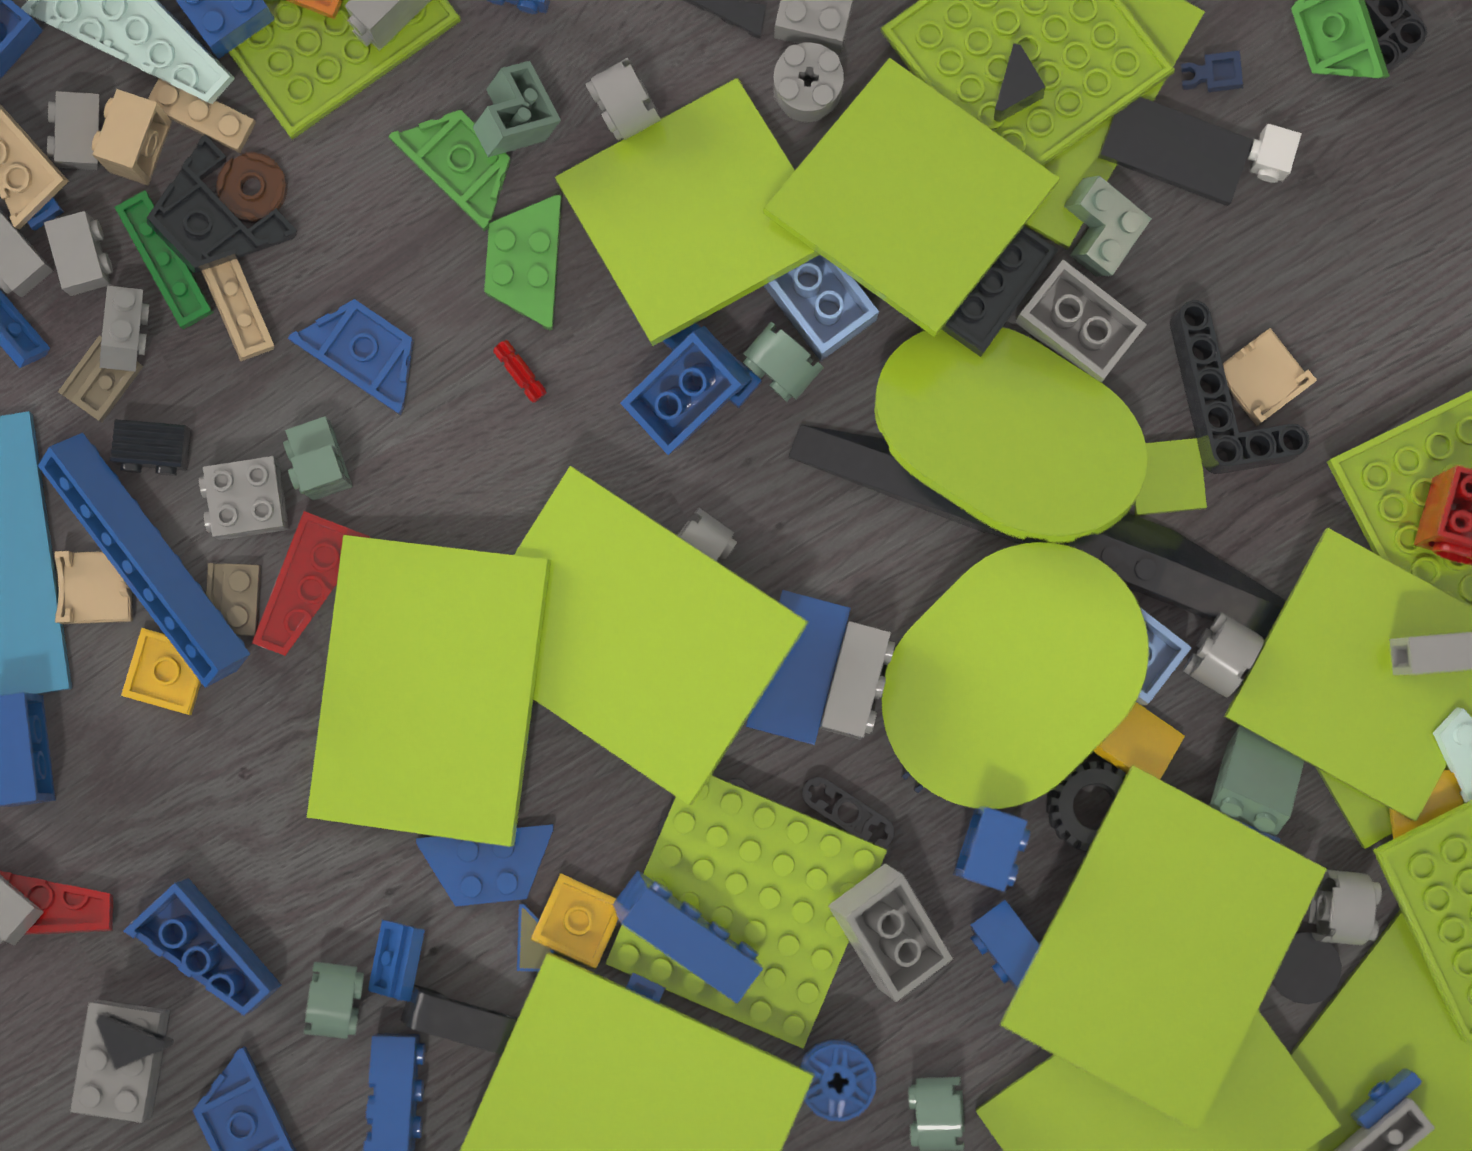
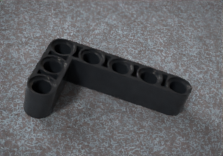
M1198 300L1186 302L1172 316L1170 329L1204 468L1213 474H1224L1287 463L1302 454L1308 448L1310 441L1307 431L1298 424H1287L1239 433L1209 308ZM1184 314L1192 316L1196 326L1189 325L1184 318ZM1192 348L1199 349L1204 355V360L1196 358ZM1200 381L1207 382L1210 385L1212 394L1206 393L1201 388ZM1208 414L1214 415L1219 420V428L1209 422ZM1283 437H1287L1292 441L1293 450L1288 449L1284 445ZM1250 442L1255 443L1260 448V456L1255 455L1251 451ZM1217 448L1226 452L1228 456L1227 462L1222 461L1217 456Z

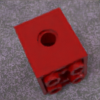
M1456 465L1432 478L1413 545L1431 550L1435 555L1444 559L1472 565V469Z

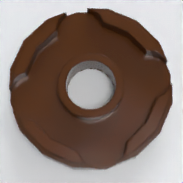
M254 152L243 153L241 156L227 161L218 174L216 184L218 197L240 221L252 223L260 221L274 209L279 211L286 200L288 188L285 174L277 163L264 154ZM249 179H257L261 183L259 192L252 196L245 195L243 193L245 182Z

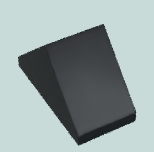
M1015 43L1013 44L995 107L994 120L999 122L1044 98V83L1022 46Z
M109 1012L99 1014L95 1021L114 1070L169 1048L174 1041L172 1038Z

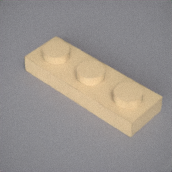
M160 78L148 100L157 102L170 119L202 135L206 134L210 139L238 153H241L256 124L254 119L216 100L213 104L208 103Z
M234 259L203 270L202 273L240 361L273 350V341L238 260Z

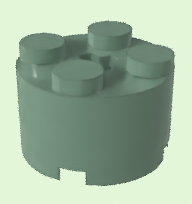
M770 322L743 353L746 357L743 363L760 379L767 375L773 381L769 385L771 389L786 402L791 397L797 400L824 367L819 362L812 366L811 363L814 360L810 358L811 355L783 330L780 329L775 334L774 332L777 327L774 323Z
M314 961L312 972L320 973L313 974L310 983L305 1023L312 1024H305L304 1034L347 1039L348 1034L355 1035L359 1008H353L352 1003L353 998H361L364 973L357 972V966Z
M961 1077L917 1078L916 1084H912L909 1087V1108L916 1109L917 1121H913V1124L910 1126L912 1146H919L920 1151H964L965 1141H958V1137H962V1132H965L962 1090L955 1091V1085L962 1083Z

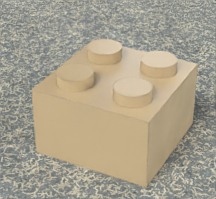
M117 89L114 98H109L104 109V118L106 119L102 130H98L94 135L92 155L110 173L149 186L172 121L157 102Z

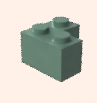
M530 61L507 66L499 70L486 89L494 105L487 106L474 124L473 129L488 157L547 140L561 122V119Z
M1101 176L1083 178L1064 205L1067 210L1089 227L1070 256L1095 276H1112L1152 218Z
M326 416L285 430L288 440L283 441L286 454L293 465V468L289 469L288 473L295 490L299 489L301 494H305L314 501L353 487L332 423Z

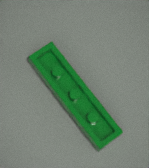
M144 190L114 208L176 321L184 330L214 312L189 267L147 224V216L155 205L149 194Z

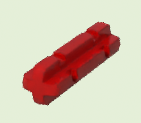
M504 340L496 345L493 349L494 354L501 363H505L504 367L519 387L525 389L524 393L529 400L535 403L543 398L546 394V389L539 380H535L534 373L521 356L515 354L516 351L508 340Z

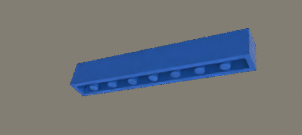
M83 433L49 446L38 467L203 686L206 688L236 672L250 655L244 642L237 637L227 624L222 613L215 608L203 592L201 585L193 579L182 564L179 556L171 550L162 538L160 531L152 525L141 510L138 502L130 496L116 473L108 467L99 455L97 448L90 443Z

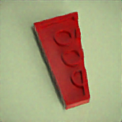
M303 511L252 644L286 656L337 585L343 535L370 538V536Z
M0 871V875L44 912L24 935L113 931L112 894Z

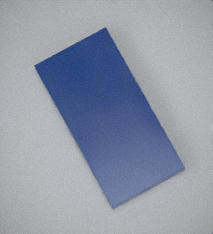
M782 590L779 603L809 623L749 715L746 727L815 745L851 608Z

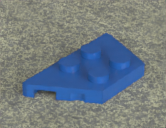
M355 299L339 307L338 311L326 314L315 320L316 323L289 335L288 339L397 414H402L414 342L412 337Z
M554 824L517 828L515 845L513 847L439 836L416 838V844L455 907L523 900L529 897L537 871L540 868L545 850L553 834Z
M246 1046L239 1049L224 1071L214 1081L206 1095L202 1097L193 1109V1113L211 1150L296 1151Z

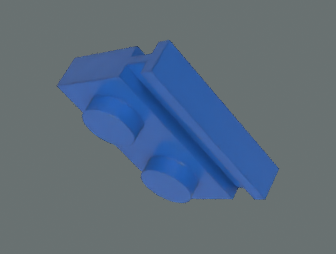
M382 920L368 991L396 998V1000L400 1001L411 1000L425 930L394 921Z

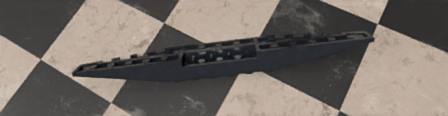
M800 425L788 456L790 459L983 533H991L1019 545L1037 542L1049 543L1046 539L1027 536L1025 539L1003 533L980 521L910 474L890 453V446L883 438ZM1128 512L1121 520L1101 533L1077 537L1075 541L1051 542L1070 546L1094 556L1110 567L1131 590L1212 621L1215 620L1220 612H1223L1256 632L1259 636L1263 637L1264 641L1286 603L1285 599L1175 530Z

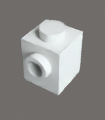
M1267 124L1260 133L1259 140L1254 139L1247 158L1252 160L1249 172L1258 174V178L1266 182L1276 183L1278 180L1284 181L1291 172L1302 133Z

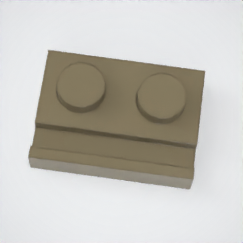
M99 335L58 392L103 423L141 371L143 365L137 362L136 372L100 368L102 336Z
M208 563L206 596L215 608L222 613L224 620L236 635L255 636L258 629L262 566Z

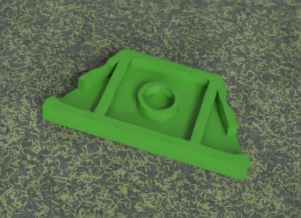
M1297 0L1291 10L1312 73L1383 79L1389 77L1365 0Z
M461 110L446 114L439 120L431 119L419 123L418 127L400 133L399 131L392 132L388 136L389 139L479 227L486 231L489 228V223L491 222L511 162L510 157L506 153L488 157L473 129L475 123Z
M561 195L552 196L490 222L488 231L485 294L511 307L517 313L525 315L541 324L547 330H553Z

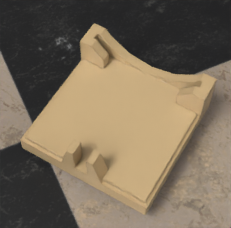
M1271 328L1223 363L1230 393L1256 426L1317 381L1309 369L1304 371Z
M55 552L59 584L58 606L55 615L56 623L133 622L132 590L103 552Z

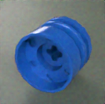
M827 1039L815 1044L804 1055L800 1068L814 1074L804 1100L816 1115L830 1121H846L859 1116L870 1105L876 1091V1074L868 1056L856 1044L844 1039ZM839 1072L842 1078H848V1081L842 1083L841 1090H835L834 1085H828V1081L833 1080V1073Z

